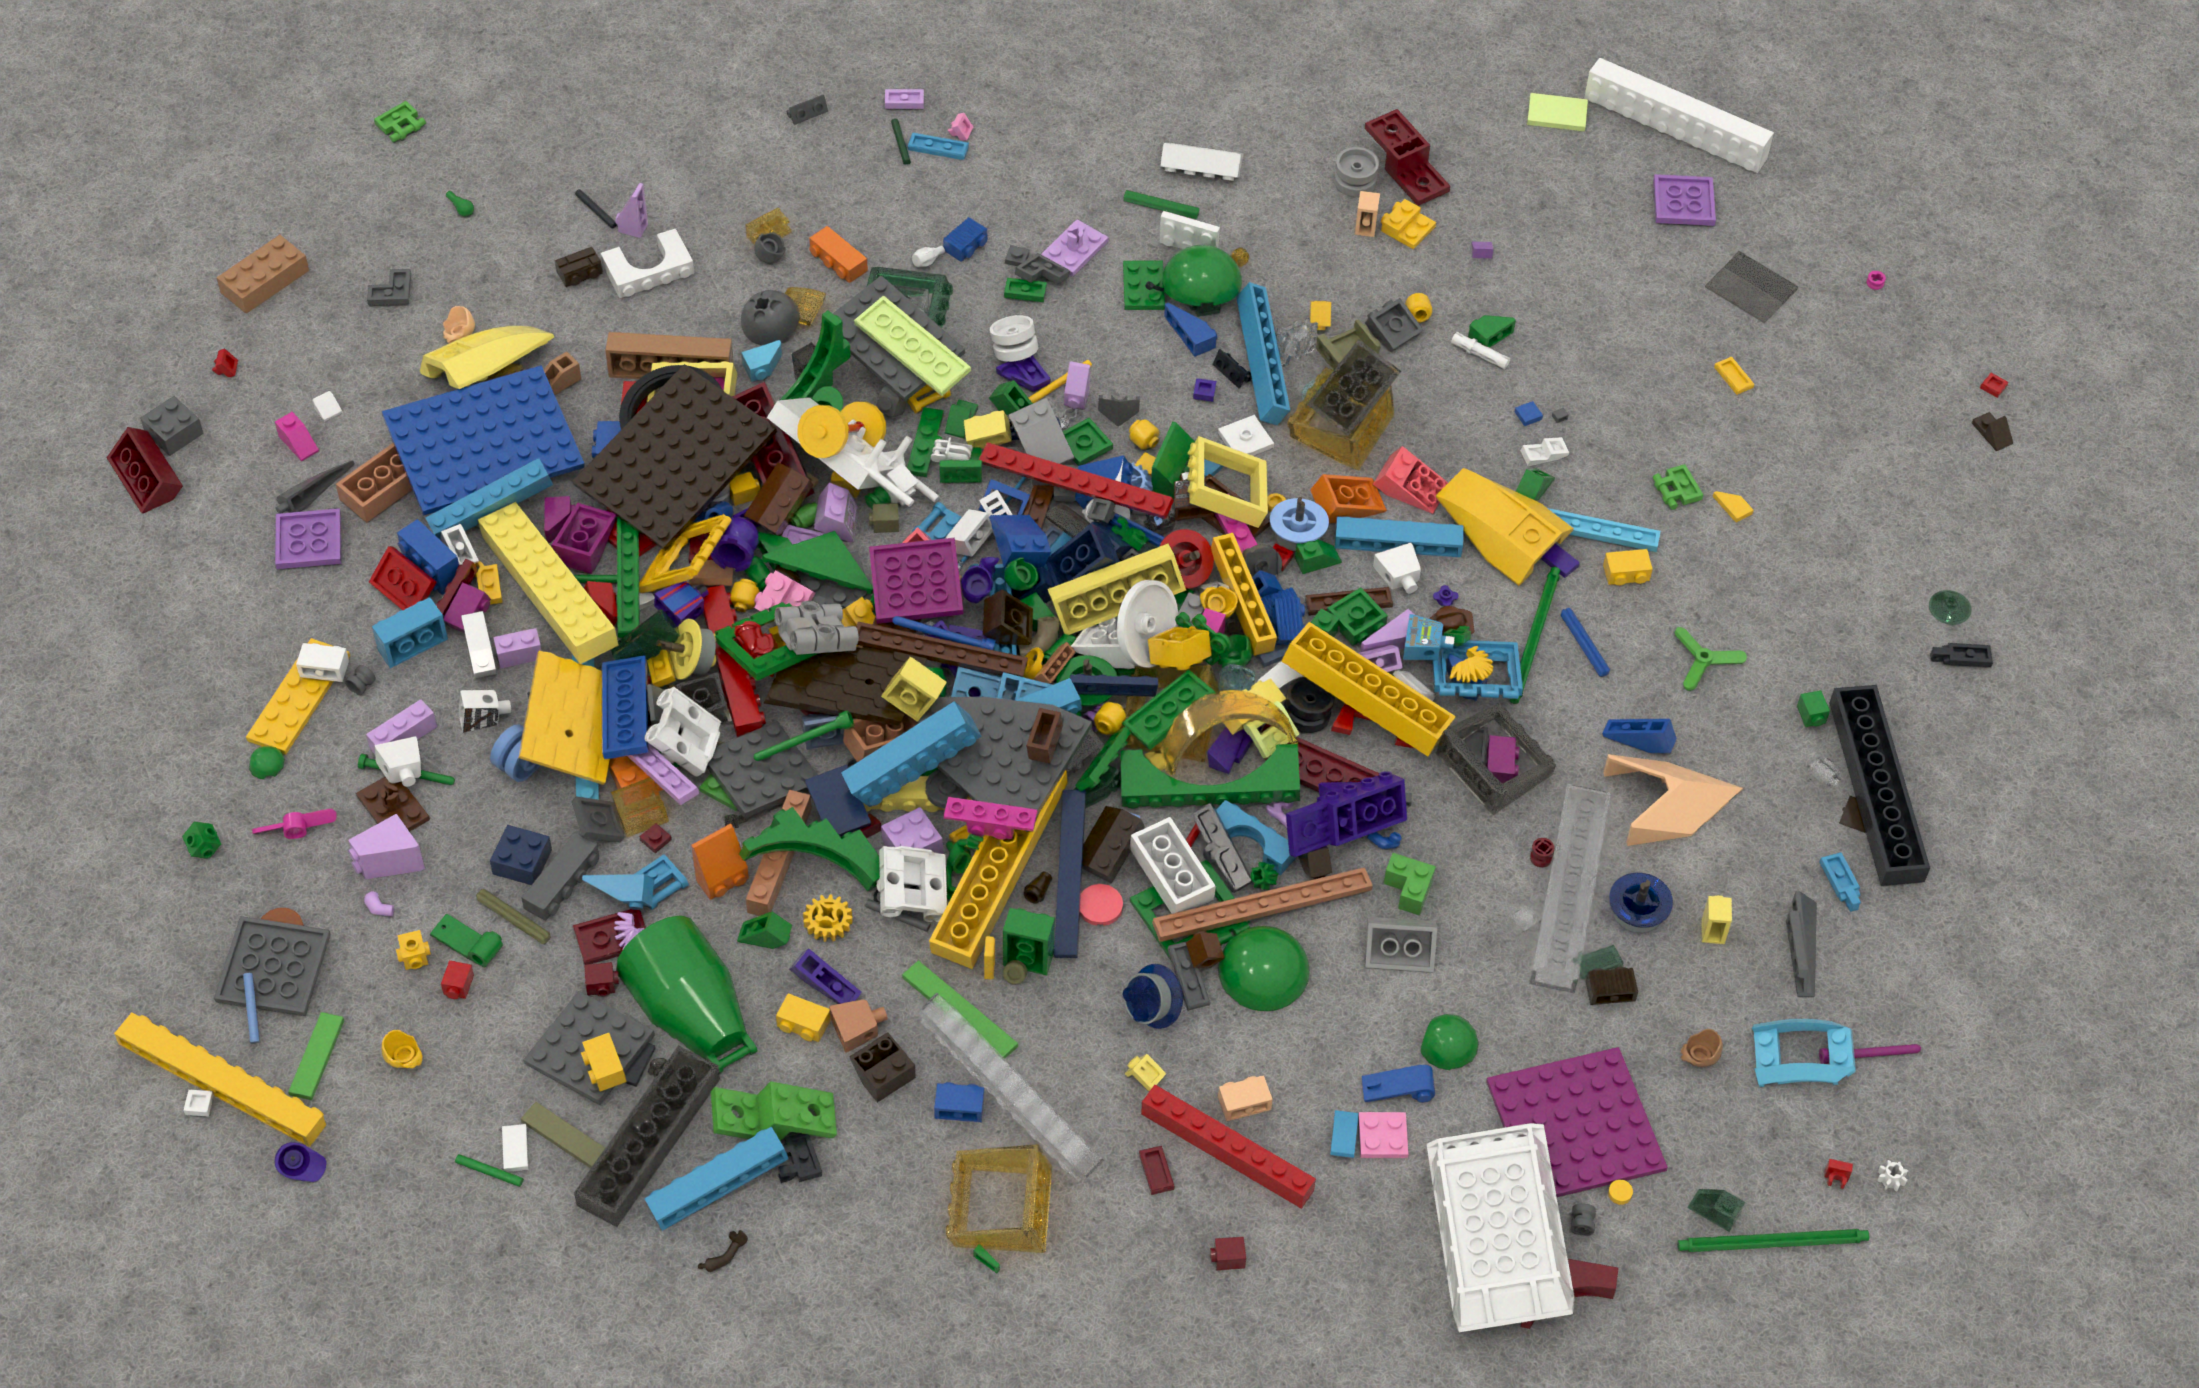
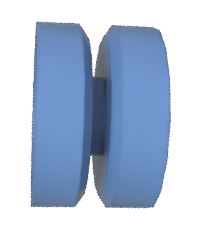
M520 724L509 727L499 736L490 755L491 764L501 771H505L509 777L517 782L526 780L540 767L539 764L518 758L524 729Z

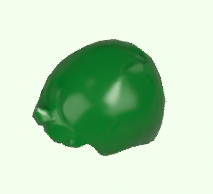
M1021 557L1008 563L1004 570V578L1010 588L1024 591L1032 588L1037 583L1038 571L1034 565L1025 562L1024 558Z
M1231 635L1228 637L1231 643L1230 650L1219 654L1218 664L1222 665L1223 670L1227 668H1242L1252 659L1253 650L1250 639L1246 635Z

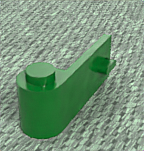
M447 913L430 933V936L482 967H487L503 946L502 938L496 932H484L481 935Z

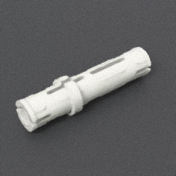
M1459 332L1454 334L1451 343L1466 350V353L1477 355L1504 370L1509 365L1511 358L1482 345L1475 338H1468Z

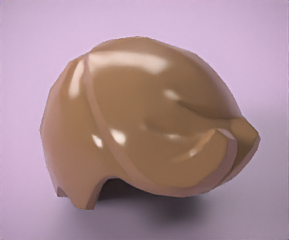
M1705 1029L1690 1036L1688 1043L1684 1044L1683 1048H1681V1053L1683 1054L1681 1060L1697 1067L1714 1065L1721 1058L1723 1050L1720 1035L1713 1029Z

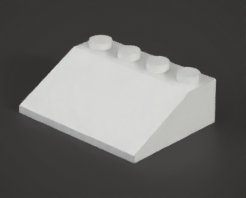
M1118 616L1099 623V625L1083 629L1071 645L1077 653L1102 658L1114 668H1135V665L1131 664L1124 657L1119 646L1117 637Z

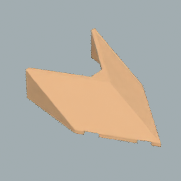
M1608 754L1603 772L1604 777L1641 771L1661 778L1662 783H1666L1668 789L1664 795L1631 823L1626 841L1627 846L1692 836L1704 823L1708 822L1730 799L1743 790L1742 787L1669 762Z

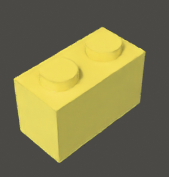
M993 411L987 415L973 416L971 419L964 420L966 442L968 445H972V447L983 449L987 442L995 445L1012 442L1009 419L1004 411Z
M1719 895L1708 896L1702 916V942L1725 944L1732 922L1731 898Z

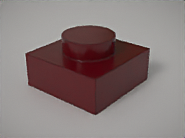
M657 823L639 836L640 841L654 853H657L672 840L671 835Z

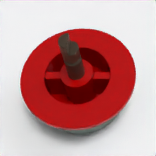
M1180 529L1168 534L1162 540L1160 546L1169 544L1174 553L1186 589L1197 587L1208 579L1213 569L1214 557L1209 542L1201 534L1189 529Z

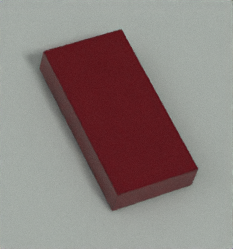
M1162 1146L1140 1150L1139 1157L1151 1195L1174 1190L1175 1186Z

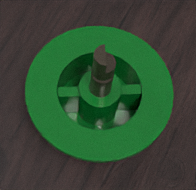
M1083 655L1074 657L1067 662L1057 675V683L1069 679L1070 675L1117 676V673L1106 660L1096 656ZM1078 694L1082 706L1080 712L1092 711L1094 706L1108 702L1113 695Z

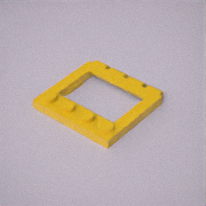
M723 514L691 524L666 551L663 549L659 551L639 582V592H654L657 589L690 580L698 575L704 562L707 561L714 547L721 539L723 532L726 531L731 523V518ZM710 532L709 537L700 547V551L695 555L690 566L670 571L669 567L679 557L680 550L689 541L688 538Z

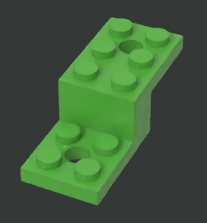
M772 1081L758 1094L714 1087L711 1090L713 1131L715 1134L750 1139L759 1131L772 1127L780 1141L789 1132L825 1138H834L837 1135L834 1097L831 1092ZM808 1108L814 1110L816 1116H813L812 1113L808 1111ZM731 1110L738 1112L740 1118H737Z

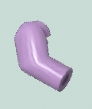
M374 891L365 895V905L372 914L393 916L394 905L382 904L378 898V893Z

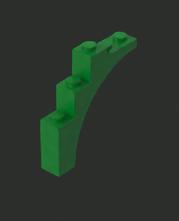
M829 310L822 314V325L815 350L797 381L780 400L812 399L817 390L833 385V370L851 358V346L843 336V322L839 316L832 314Z
M793 807L786 811L784 809L778 811L773 816L774 819L771 825L764 829L759 836L755 838L751 836L742 843L743 847L739 853L744 861L757 855L774 851L810 853L842 867L854 876L867 891L877 887V881L880 879L879 855L860 829L854 833L848 832L840 837L827 818L820 822L816 820L807 826Z

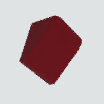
M870 813L868 816L871 825L860 829L866 838L881 831V822Z

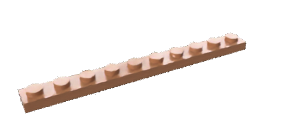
M1364 867L1153 918L1152 924L1159 941L1162 942L1200 931H1207L1371 891L1373 885Z

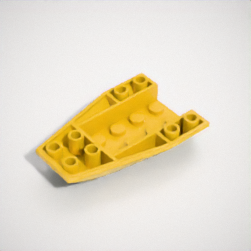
M1462 468L1436 495L1438 501L1458 525H1463V532L1485 560L1518 586L1533 573L1534 564L1556 542L1561 544L1574 530L1573 527L1543 504L1465 468Z

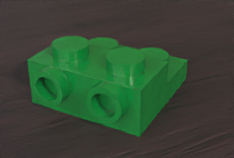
M1361 587L1327 608V612L1340 618V633L1353 646L1357 643L1361 645L1370 635L1387 624L1388 615Z

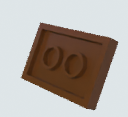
M385 776L356 793L359 801L377 824L397 814L410 832L430 820L427 812L410 790L402 784V781L390 783Z

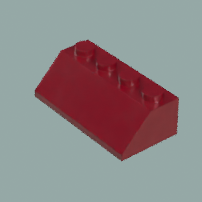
M127 427L106 457L142 514L174 500L183 487L147 430Z

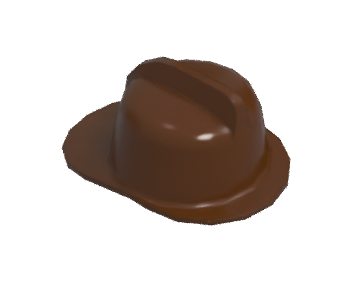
M1444 606L1429 618L1443 624L1442 635L1449 629H1458L1459 626H1469L1470 630L1468 631H1471V634L1475 632L1473 614L1465 609Z

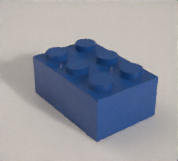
M416 519L397 532L398 546L404 556L436 581L432 590H437L443 595L447 585L453 581L456 575V570L459 566L458 557L424 524Z

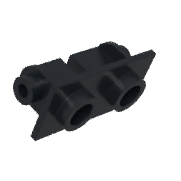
M1221 349L1218 350L1212 365L1236 387L1240 389L1244 381L1248 383L1252 379L1251 372L1239 366V363L1231 357V354L1225 353Z

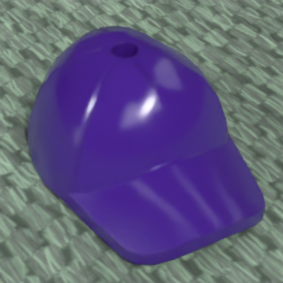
M286 1143L278 1149L275 1155L277 1171L290 1179L316 1182L323 1176L326 1170V1159L301 1143Z

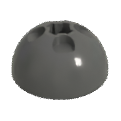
M776 290L761 291L753 295L743 307L741 314L742 330L745 336L756 344L766 345L778 340L782 341L797 327L800 318L799 308L794 300L783 292Z

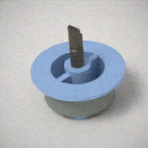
M1299 497L1277 504L1271 511L1270 525L1275 532L1277 542L1289 550L1296 551V544L1320 540L1328 529L1329 518L1326 511L1319 504Z

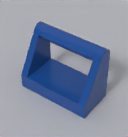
M990 479L983 498L990 494L991 489L994 491L998 490L999 493L1021 501L1017 515H1022L1030 494ZM980 504L979 511L986 512ZM996 508L991 510L992 514L999 511V509Z

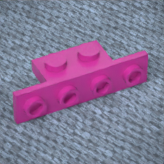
M948 797L944 819L966 822L968 833L973 835L994 836L997 839H1012L1014 829L1034 830L1038 811L1037 809Z

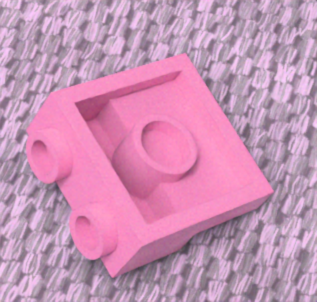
M775 570L774 573H770L765 580L767 586L764 591L756 595L754 600L756 605L754 608L759 611L765 609L769 611L770 607L781 602L785 604L790 603L792 606H800L803 601H812L815 592Z

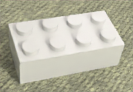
M1171 817L1131 835V852L1171 914L1194 909L1214 900L1215 884Z

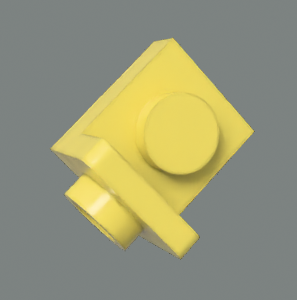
M1148 1054L1140 1058L1138 1056L1134 1057L1128 1063L1129 1069L1125 1072L1127 1077L1133 1075L1148 1091L1166 1075Z

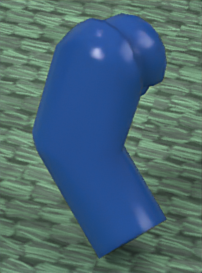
M1378 832L1369 834L1367 839L1381 849H1392L1400 845L1402 837L1397 832L1391 833L1390 837H1383Z

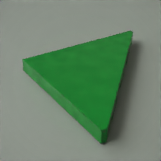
M835 531L762 556V561L765 563L772 562L795 572L799 570L809 573L811 577L821 580L829 579L838 582V585L851 589H854V587L867 591L868 594L874 593L872 584Z

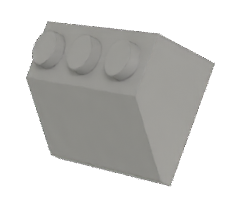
M1367 917L1365 968L1434 972L1437 939L1436 921Z

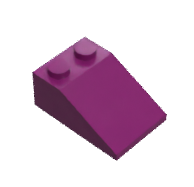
M577 503L551 544V547L566 567L592 574L602 557L617 516L608 511Z

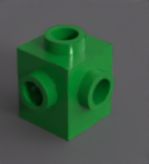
M194 821L182 835L191 857L211 858L221 846L213 824Z

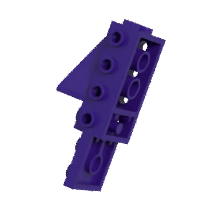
M1384 771L1379 773L1378 776L1364 778L1361 782L1319 783V797H1317L1316 803L1286 813L1289 855L1297 857L1329 844L1339 846L1406 821L1405 780L1392 774V772Z

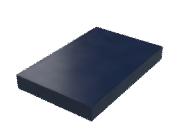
M847 764L805 780L820 820L822 821L827 818L840 837L848 832L852 833L871 825L863 802L851 794L841 772L848 769Z

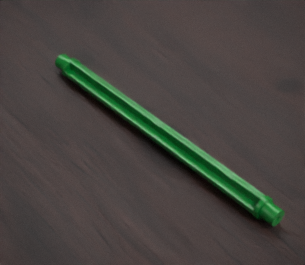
M1552 567L1547 574V580L1520 662L1523 690L1557 582L1560 579V569L1557 567ZM1519 696L1518 699H1509V701L1513 704H1518L1522 696Z
M1847 1229L1698 1237L1678 1240L1677 1247L1678 1251L1701 1252L1849 1244L1869 1241L1870 1236L1868 1230Z

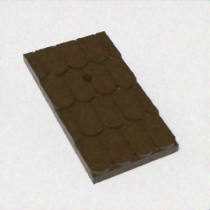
M856 647L854 651L818 653L778 671L764 704L839 716V713L848 710L852 718L900 726L905 713L881 696L891 679L909 657H912L923 666L927 658L896 651L891 653L868 647Z

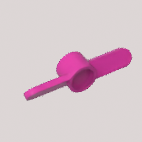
M333 809L305 814L291 812L284 815L283 823L254 828L252 833L257 834L283 828L286 838H303L307 834L306 828L332 823L336 820L337 813Z

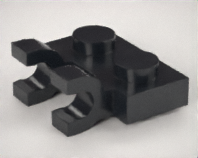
M800 1133L785 1137L786 1144L783 1147L793 1164L778 1167L780 1182L790 1181L796 1176L799 1182L821 1177L822 1169L810 1135Z

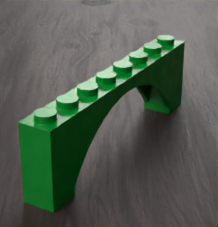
M1277 744L1276 750L1252 773L1235 781L1218 785H1197L1177 780L1150 763L1143 755V749L1121 750L1122 807L1135 809L1147 806L1152 808L1160 806L1181 807L1183 805L1204 806L1210 803L1221 805L1225 800L1230 803L1243 805L1256 802L1269 804L1272 802L1292 803L1300 801L1298 744Z

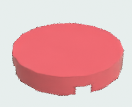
M1091 885L1081 893L1080 916L1084 921L1091 925L1103 924L1105 926L1117 921L1121 916L1123 908L1122 896L1110 885Z

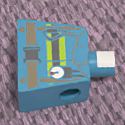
M1410 614L1403 659L1437 660L1440 648L1453 650L1455 637L1442 635L1443 624L1441 622Z

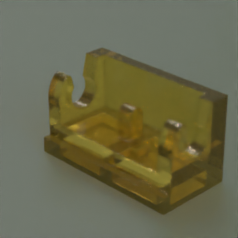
M777 207L745 224L746 237L754 245L758 236L762 233L764 235L774 232L783 238L792 233L787 225L790 221L781 212V209Z

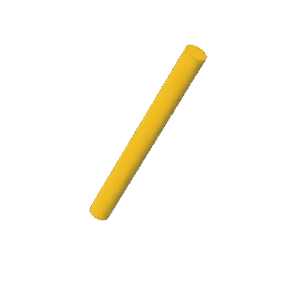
M1086 360L1082 363L1090 365V367L1092 366V363L1089 360ZM1068 372L1028 398L1032 403H1036L1061 387L1067 381Z

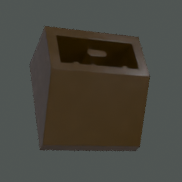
M888 1032L849 1056L862 1084L877 1103L916 1078L915 1064Z

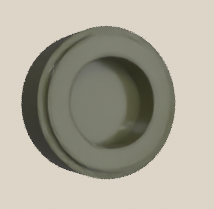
M1018 960L1008 962L1003 970L1005 980L1014 985L1022 983L1027 975L1026 966Z

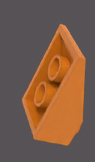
M1322 474L1310 489L1315 502L1326 511L1329 523H1336L1337 517L1364 518L1387 511L1377 487L1373 485V478Z
M628 756L610 758L608 769L624 804L664 790Z
M732 824L691 845L696 881L710 900L723 896L727 890L734 886L739 887L749 879L748 866L746 861L739 855L741 847Z

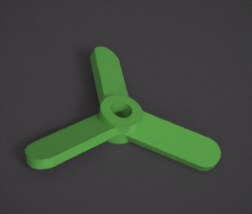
M1677 627L1674 632L1677 638L1695 657V661L1683 682L1684 688L1688 691L1694 690L1697 687L1708 666L1716 664H1742L1747 659L1746 653L1741 650L1711 651L1707 648H1702L1683 627Z

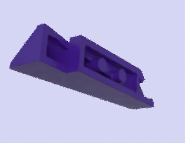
M1263 725L1260 726L1259 728H1257V730H1258L1259 732H1260L1261 728L1263 727ZM1225 727L1207 752L1209 767L1229 774L1234 762L1240 764L1253 743L1250 735L1244 729L1232 735L1228 728Z

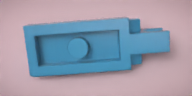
M1840 852L1821 857L1819 863L1841 902L1845 901L1850 912L1859 910V904H1861L1858 898L1860 897V886L1843 854Z

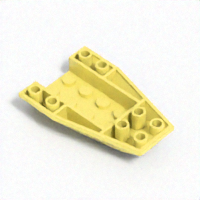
M505 326L484 330L423 355L420 373L429 378H437L442 375V372H445L449 385L461 389L471 386L470 384L476 381L481 382L488 379V376L503 369L536 348L547 344L548 341L554 338V335L529 326Z

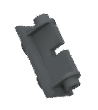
M822 94L789 107V110L786 112L789 118L792 117L793 124L796 125L828 112L825 96Z

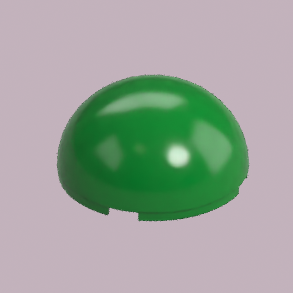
M1194 245L1180 250L1169 260L1163 272L1162 284L1165 293L1178 302L1194 306L1213 302L1214 306L1226 303L1240 293L1242 276L1235 260L1224 250L1211 245Z
M1271 926L1251 927L1235 935L1223 949L1225 958L1218 964V975L1221 985L1231 998L1246 1008L1257 1011L1282 1009L1298 999L1307 987L1310 967L1306 952L1301 944L1284 930Z

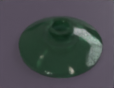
M1939 591L1929 601L1931 614L1942 623L1949 625L1961 624L1968 620L1971 615L1970 602L1965 596L1956 591Z

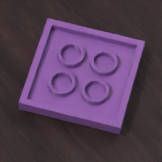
M1654 174L1656 223L1715 226L1713 177Z
M340 508L276 514V569L341 564Z

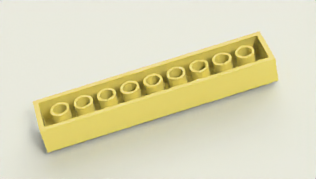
M516 502L478 519L481 534L486 543L579 664L619 646L614 626Z

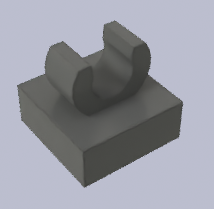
M1095 497L1087 517L1091 520L1108 524L1109 520L1113 521L1115 516L1113 510L1116 504L1112 501Z

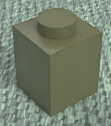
M898 503L873 504V513H869V526H874V533L899 532Z

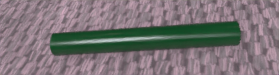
M896 118L892 119L891 124L903 164H910V157L899 121Z

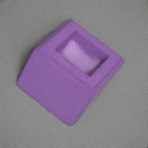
M1472 241V258L1492 259V242Z

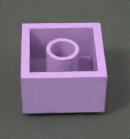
M921 807L881 826L882 841L887 847L906 846L928 849L934 853L943 854L942 837Z

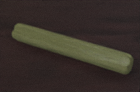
M481 889L477 893V901L541 944H546L550 940V932L486 889Z

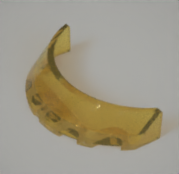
M1222 690L1216 694L1210 693L1192 702L1182 713L1178 714L1168 731L1165 741H1163L1161 752L1165 771L1173 775L1176 773L1183 753L1197 736L1216 724L1234 719H1252L1265 722L1287 735L1290 743L1298 744V740L1289 719L1269 700L1242 690Z

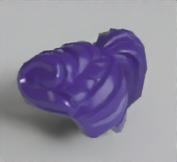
M998 557L981 558L979 566H972L965 572L961 580L962 594L966 600L977 604L991 592L993 588L992 576L996 571L995 565L1000 560Z

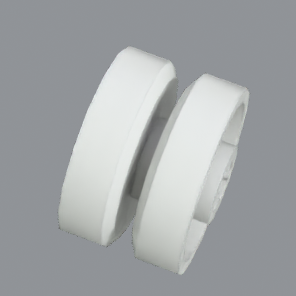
M1015 315L1000 319L991 325L990 335L994 342L995 357L998 360H1023L1037 352L1039 348L1037 337L1034 335L1033 319L1024 315Z

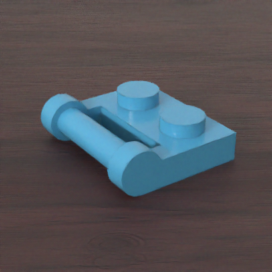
M937 502L933 506L932 512L920 525L915 526L912 532L918 527L932 540L945 539L962 517L948 510L942 503ZM941 515L943 519L930 533H927L926 530Z
M665 854L635 873L645 874L654 879L653 890L671 878L676 880L653 895L652 906H648L651 910L658 906L657 903L680 888L684 889L689 886L685 876Z

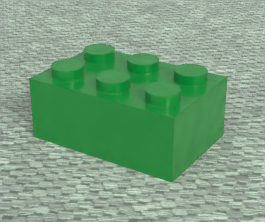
M1010 908L1003 928V966H1006L1012 960H1018L1026 966L1027 971L1047 976L1054 955L1055 918L1043 913L1028 912L1021 908Z

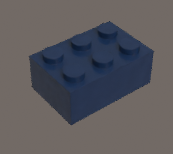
M1090 524L1050 555L1046 565L1055 586L1120 561L1107 530Z

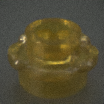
M1242 247L1235 249L1231 254V257L1240 267L1246 265L1249 260V254Z

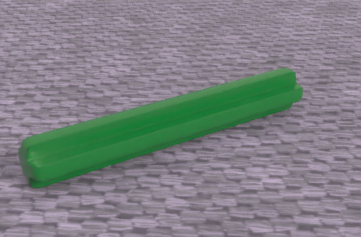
M1126 190L1124 194L1125 202L1197 219L1200 210L1198 207Z

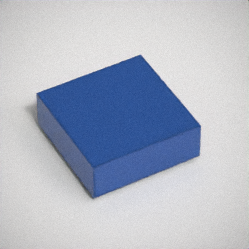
M1533 401L1515 407L1514 412L1524 426L1538 422L1543 418L1542 413Z

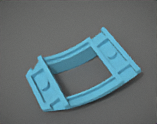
M1817 1019L1778 1020L1754 1024L1752 1027L1756 1055V1068L1754 1069L1759 1087L1776 1082L1778 1085L1794 1082H1827L1838 1085V1081L1846 1075L1849 1077L1856 1072L1851 1028L1832 1021ZM1791 1031L1827 1032L1830 1065L1819 1063L1781 1064L1779 1033Z

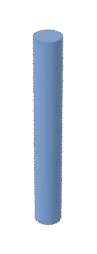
M245 973L243 978L250 1043H257L260 1040L253 973Z

